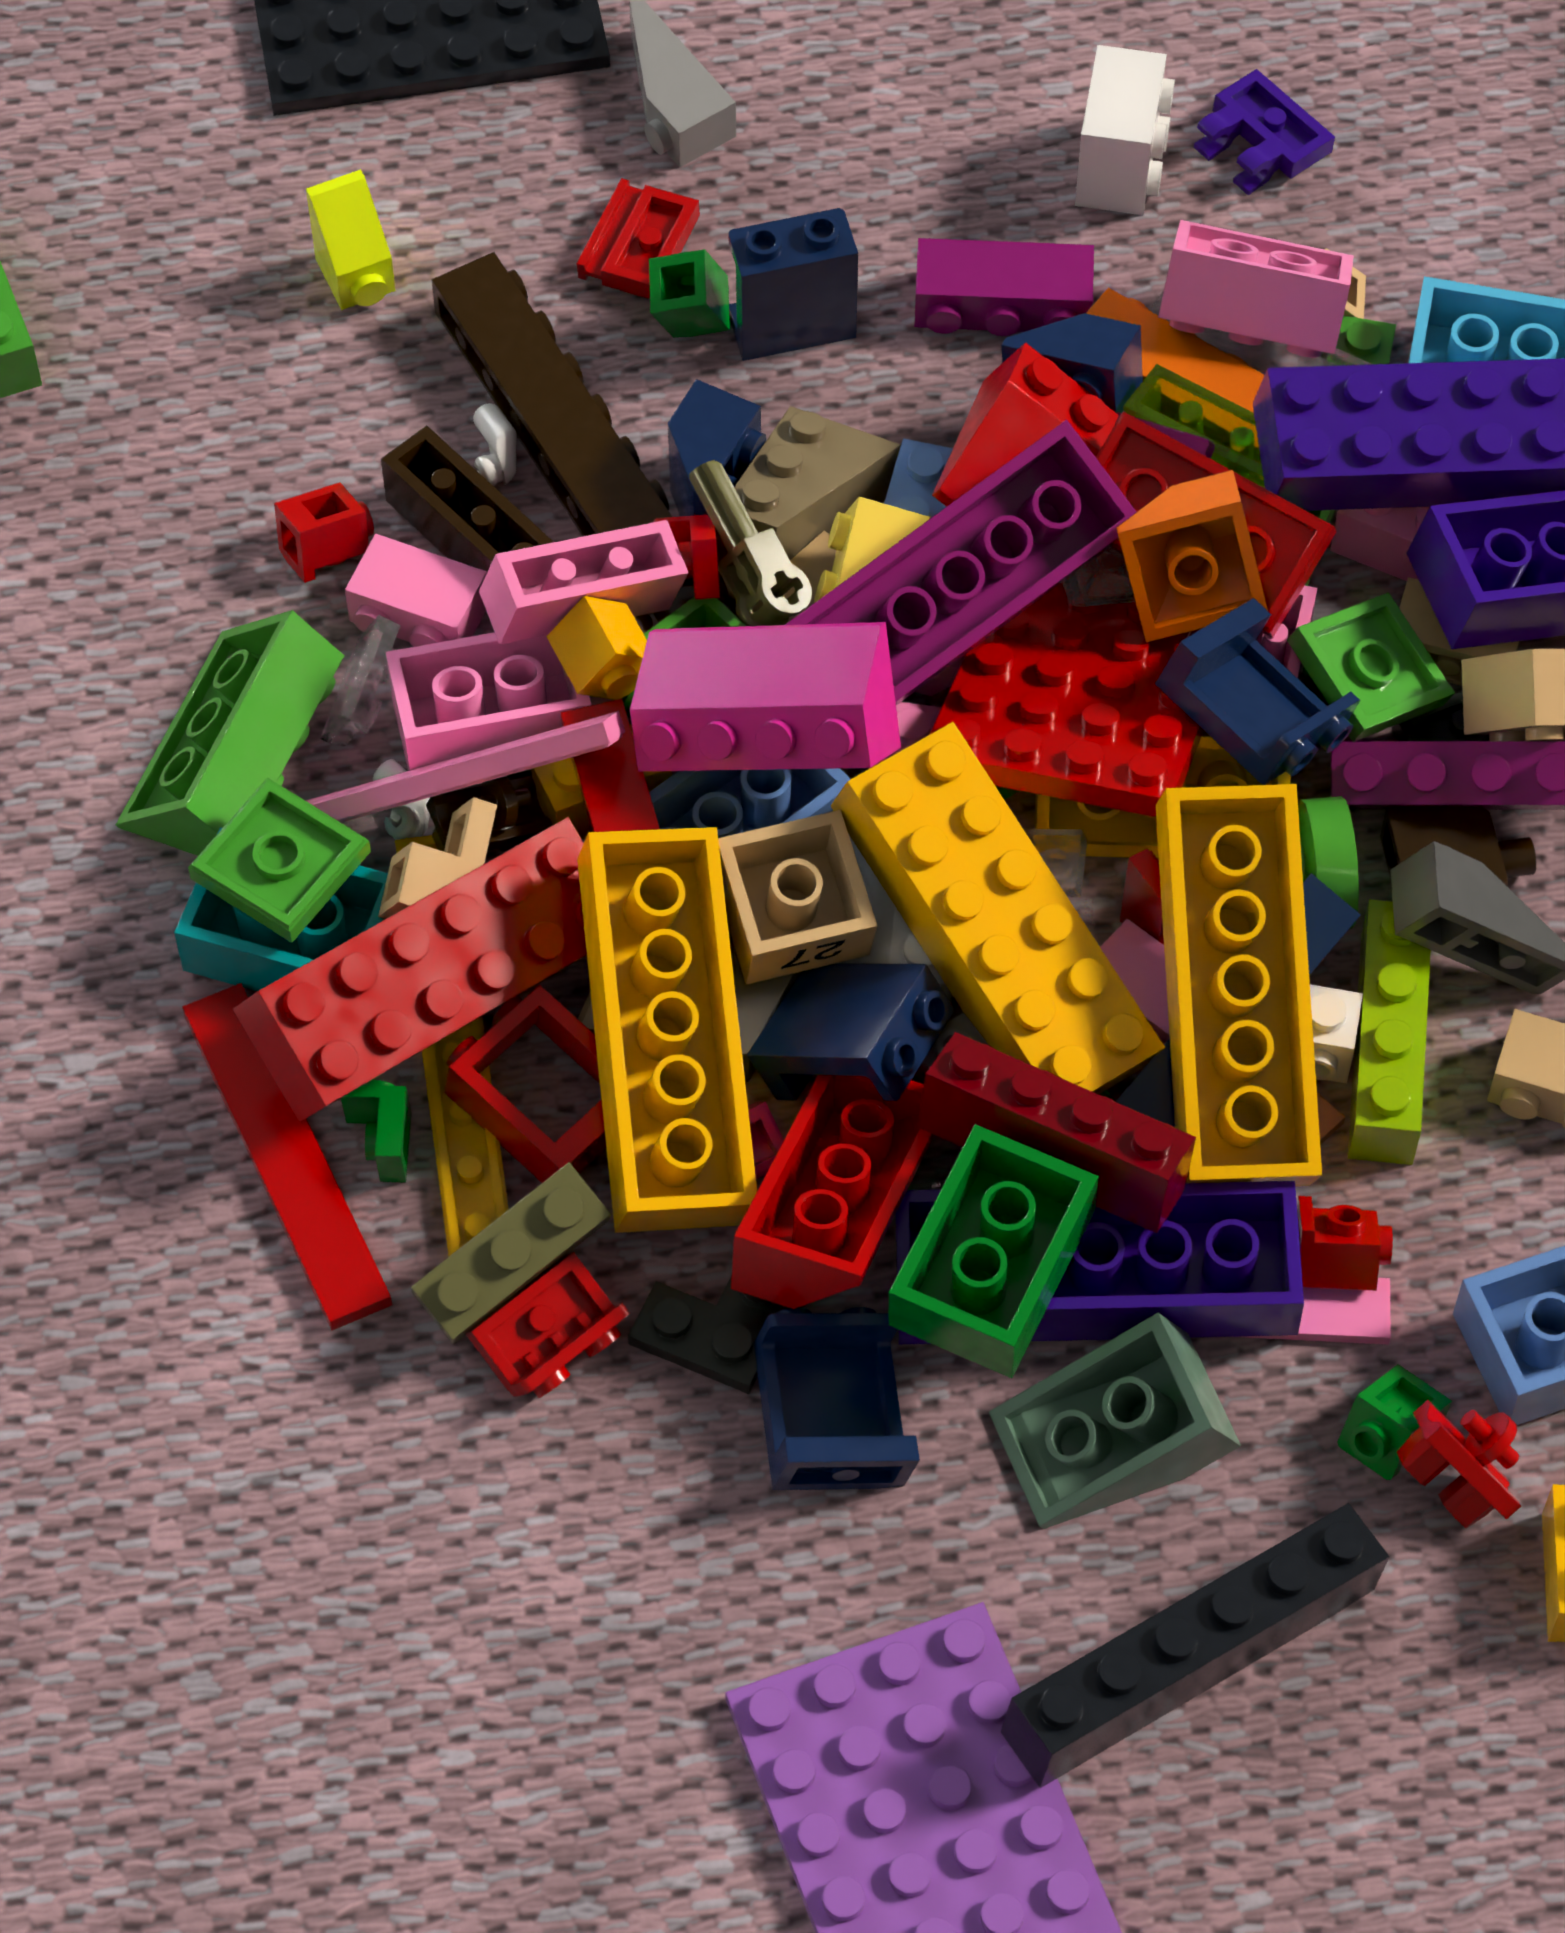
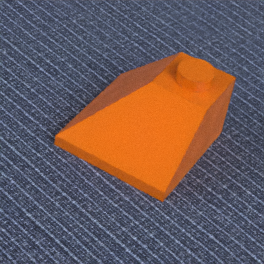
M1233 470L1172 485L1117 527L1146 642L1204 628L1253 598L1268 611Z

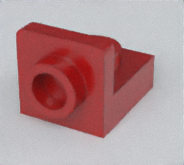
M709 515L654 519L653 522L668 521L688 570L686 579L693 578L695 599L720 598L716 532Z

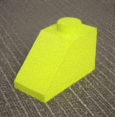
M361 169L306 188L315 259L341 310L355 305L371 306L382 300L386 294L396 291L392 257Z

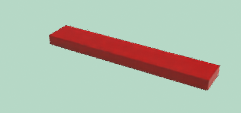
M239 983L182 1006L184 1017L330 1329L333 1331L392 1306V1298L307 1119L299 1123L233 1011V1008L249 998L242 983Z

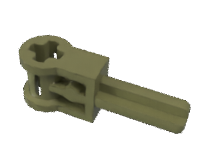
M711 460L695 468L689 474V479L728 551V554L718 563V566L737 599L736 613L738 618L746 626L785 625L789 617L798 615L809 605L812 599V588L809 579L801 569L791 563L773 528L758 533L720 462ZM794 587L795 592L786 599L783 595ZM761 600L764 604L754 613L752 611L753 607Z

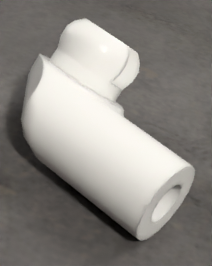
M488 403L480 406L475 411L473 422L487 441L490 454L477 457L474 466L478 469L477 472L493 486L502 481L506 485L516 474L517 434L500 408L495 404Z
M389 759L377 768L373 775V781L407 771L394 759ZM430 798L392 808L390 818L385 817L384 820L385 829L388 834L397 840L421 837L426 833L430 817L426 804Z

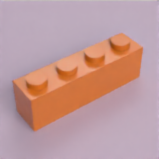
M1108 287L1086 314L1141 325L1144 411L1177 430L1207 438L1215 444L1214 451L1263 478L1253 401L1264 374L1248 366L1237 355L1225 353L1203 341L1195 333L1184 332L1171 327L1168 320L1158 318L1159 315L1150 311L1140 301L1127 298Z

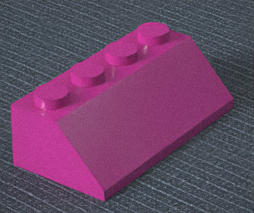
M886 622L654 629L648 634L630 707L638 772L871 768L901 748Z

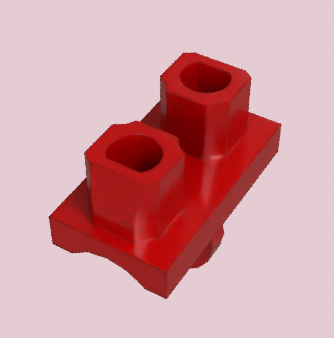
M1429 1400L1425 1401L1413 1412L1420 1428L1406 1440L1396 1453L1403 1467L1423 1486H1426L1450 1464L1461 1474L1438 1495L1445 1508L1464 1528L1467 1529L1489 1514L1494 1508L1505 1519H1508L1521 1507L1520 1502L1508 1491L1510 1484L1508 1479L1491 1463L1496 1459L1505 1469H1509L1517 1463L1520 1457L1510 1446L1517 1433V1424L1507 1414L1499 1412L1483 1419L1475 1410L1468 1411L1460 1421V1424L1470 1433L1466 1438Z

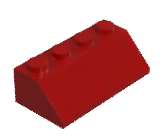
M817 1076L734 1235L732 1290L795 1309L861 1285L934 1137V1134L917 1127L924 1084L911 1080L898 1101H884L871 1080L865 1076Z

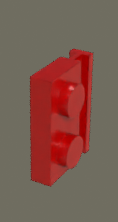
M621 178L576 263L578 278L587 280L588 276L602 280L603 286L650 299L649 259L681 253L700 216L699 200L647 185L642 190L630 186L629 180Z

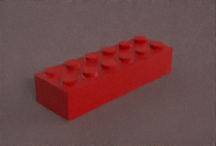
M569 817L262 988L233 1008L237 1018L299 1123L503 1005L513 997L520 995L587 956L577 862L584 843Z

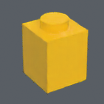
M583 596L546 637L577 694L613 700L622 699L635 690L647 639L626 603Z

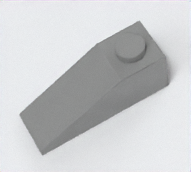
M629 0L631 39L646 124L644 125L645 135L651 147L658 154L662 155L667 152L675 163L682 167L736 137V102L645 0Z

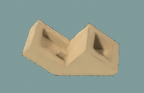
M473 797L454 811L444 852L411 842L392 856L378 917L387 919L482 866L485 863L497 804Z

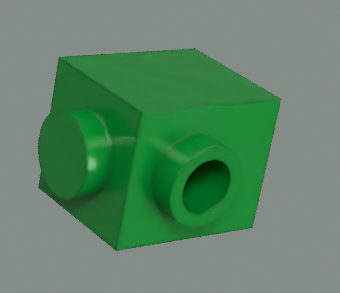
M705 249L649 259L650 313L673 338L693 337L730 330L728 275Z

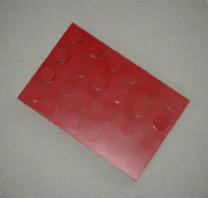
M1104 551L1073 574L1071 580H1065L966 653L930 734L954 722L995 786L1156 817V804L1166 788H1182L1204 730L1159 689L1155 682L1179 643L1201 629L1146 642L1124 556L1119 552ZM1118 572H1124V575H1119ZM1090 574V575H1092L1093 577H1092V578H1087V575ZM1097 574H1103V577H1098ZM1080 575L1082 578L1077 579L1076 576ZM1125 577L1126 580L1122 581L1120 580V578ZM1110 578H1114L1116 580L1112 582L1110 581ZM1104 579L1105 582L1101 583L1099 580ZM1094 580L1095 582L1091 584L1088 581ZM1068 582H1073L1074 584H1073V585H1068L1067 583H1068ZM1125 582V583H1128V585H1127V586H1123L1122 583ZM1115 583V584H1117L1118 586H1117V587H1112V584ZM1105 584L1107 587L1102 588L1101 585ZM1092 585H1095L1097 588H1096V589H1092V588H1090V587H1091ZM1084 586L1086 587V589L1081 590L1080 587ZM1074 587L1075 590L1071 591L1069 588ZM1129 588L1130 591L1126 592L1124 589ZM1119 589L1120 591L1116 593L1113 590ZM1103 590H1108L1109 593H1103ZM1082 592H1087L1088 595H1082ZM1130 593L1132 596L1127 597L1126 594ZM1117 594H1120L1122 597H1121V598H1117V597H1115V596H1116ZM1109 595L1111 596V598L1106 599L1105 596ZM1099 596L1100 599L1096 600L1094 597ZM1088 597L1090 598V600L1085 601L1084 598ZM1078 598L1079 601L1075 602L1073 601V599Z

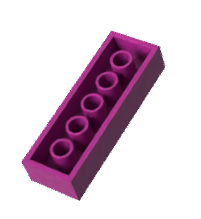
M1065 420L785 625L886 622L897 705L1119 541L1117 527L1137 513V511L1068 420Z

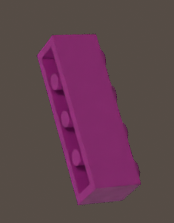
M1565 741L1342 742L1332 751L1331 797L1342 796L1346 800L1349 809H1386V807L1448 806L1483 807L1486 810H1565Z

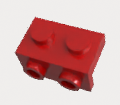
M575 1252L565 1255L465 1334L504 1387L514 1397L533 1391L538 1398H541L571 1375L564 1365L578 1354L585 1351L589 1358H591L621 1336V1332L616 1325L627 1317L630 1312L623 1302L615 1305L612 1304Z

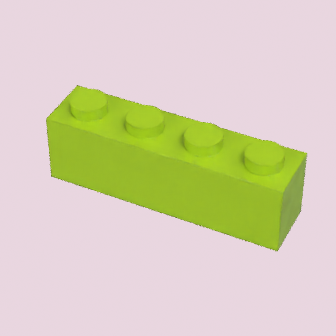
M1369 899L1361 934L1358 993H1363L1354 1048L1348 1159L1413 1165L1422 1127L1431 950L1395 935L1393 901Z

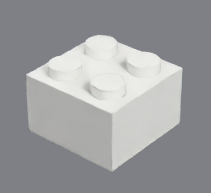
M1097 45L1081 132L1075 206L1144 215L1147 195L1158 197L1163 162L1154 161L1153 158L1162 159L1163 152H1166L1171 117L1160 116V113L1170 115L1175 79L1164 78L1167 54Z

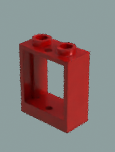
M538 985L523 1000L518 995L508 1000L495 1014L492 1020L493 1027L479 1040L470 1036L456 1047L446 1062L449 1069L444 1093L468 1113L478 1125L492 1133L504 1149L543 1183L568 1162L580 1174L606 1149L602 1100L592 1107L556 1142H553L480 1075L485 1068L535 1024L600 1084L595 1034L541 985Z

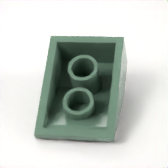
M1159 1313L1154 1314L989 1411L1037 1523L1043 1529L1183 1480L1241 1447L1189 1334Z

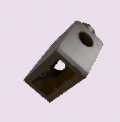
M1386 807L1380 840L1390 878L1392 868L1434 841L1482 862L1507 887L1508 878L1533 875L1536 872V853L1532 839L1524 837L1498 841L1490 812L1483 807Z

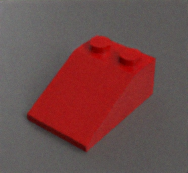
M1025 342L984 379L932 496L947 507L1065 420H1068L1096 457L1115 426L1119 415L1110 409L1099 397L1092 395L1059 369L1053 361L1045 358Z

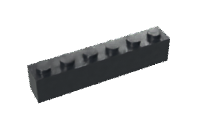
M1347 1503L1012 1697L1001 1734L1039 1788H1042L1375 1590L1390 1556L1352 1506Z

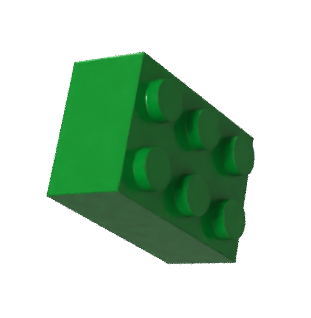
M975 1124L889 1291V1325L1012 1379L1095 1212L1099 1176Z

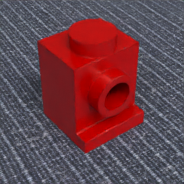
M340 482L274 503L279 550L286 562L304 583L316 580L315 569L338 565L346 559L364 554L369 546L368 537L374 534V523L367 505L363 501L357 502Z
M1298 1196L1297 1214L1303 1287L1377 1291L1379 1265H1390L1392 1260V1226L1379 1225L1377 1211L1362 1210L1351 1205H1337L1330 1209L1313 1208L1312 1196Z

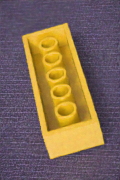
M954 722L847 781L831 804V808L833 811L841 810L851 839L960 1008L989 1046L1041 1070L1049 1071L1057 1077L1096 1094L1108 1090L1141 1070L1155 1055L1165 1048Z
M1297 784L1166 788L1156 804L1174 1119L1176 1129L1196 1137L1186 1183L1295 1181V1187L1310 1186L1322 1176Z
M717 827L588 832L577 862L615 1233L739 1226L757 1193Z

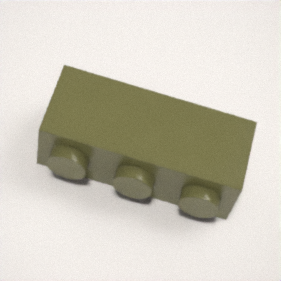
M568 1162L411 1286L412 1293L451 1343L455 1344L466 1335V1332L609 1221L611 1213L571 1163Z

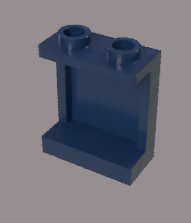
M836 208L729 231L728 241L736 265V303L729 304V315L742 361L856 338L858 250L843 209Z
M1253 598L1182 640L1155 682V685L1258 782L1266 785L1284 772H1287L1290 776L1299 773L1321 748L1326 753L1336 749L1353 729V724L1348 719L1358 706L1360 699L1352 692H1349L1327 706L1268 652L1256 639L1272 614Z
M835 963L800 973L747 1056L776 1100L797 1101L813 1075L865 1076L871 1080L884 1101H898L949 1021L954 1008L927 964Z
M798 1307L795 1309H783L767 1316L754 1342L772 1490L881 1489L904 1486L920 1458L917 1437L903 1435L891 1351V1341L898 1329L889 1325V1313H876L874 1309L867 1307L850 1308L841 1313H812L806 1308Z

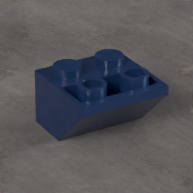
M1083 313L1006 337L1001 345L1002 363L1026 342L1045 358L1053 361L1059 369L1092 395L1099 397L1114 412L1122 413L1124 411L1133 417L1144 419L1141 325Z
M698 379L695 380L668 421L670 492L679 516L708 515L689 479V474L695 468L711 460L718 461L723 465L735 487L766 442V434L761 432L760 405Z

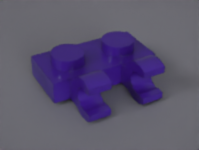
M1255 69L1215 95L1213 113L1205 116L1197 125V128L1206 136L1195 142L1193 147L1210 161L1229 148L1233 140L1238 135H1241L1253 147L1248 148L1237 157L1236 162L1244 171L1233 178V183L1247 195H1250L1267 183L1278 169L1292 179L1332 153L1335 136L1259 70Z

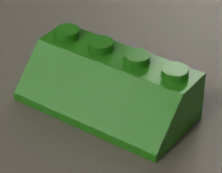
M293 610L222 631L115 825L120 829L198 856L214 839L219 828H223L267 778L282 786L284 781L282 772L292 753L297 751L306 741L310 732L308 723L317 706L332 692L336 683L333 676L345 655Z

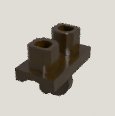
M505 776L483 782L482 786L430 797L426 804L435 826L432 838L437 849L443 852L452 813L473 797L497 804L487 851L499 849L502 852L508 851L553 826L551 819L544 814L539 805L536 786L532 776L509 780Z

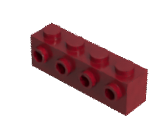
M957 1032L953 1034L925 1074L917 1126L963 1147L973 1126L976 1124L1099 1176L1096 1207L1154 1233H1158L1185 1190L1196 1140L1195 1136L1176 1129L1170 1124L1153 1119L1108 1097L1089 1091L1057 1077L1049 1071L1041 1070Z

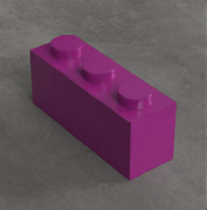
M918 238L914 327L929 328L941 334L953 333L958 329L987 330L997 336H1009L1016 332H1026L1087 313L1093 306L1094 245Z

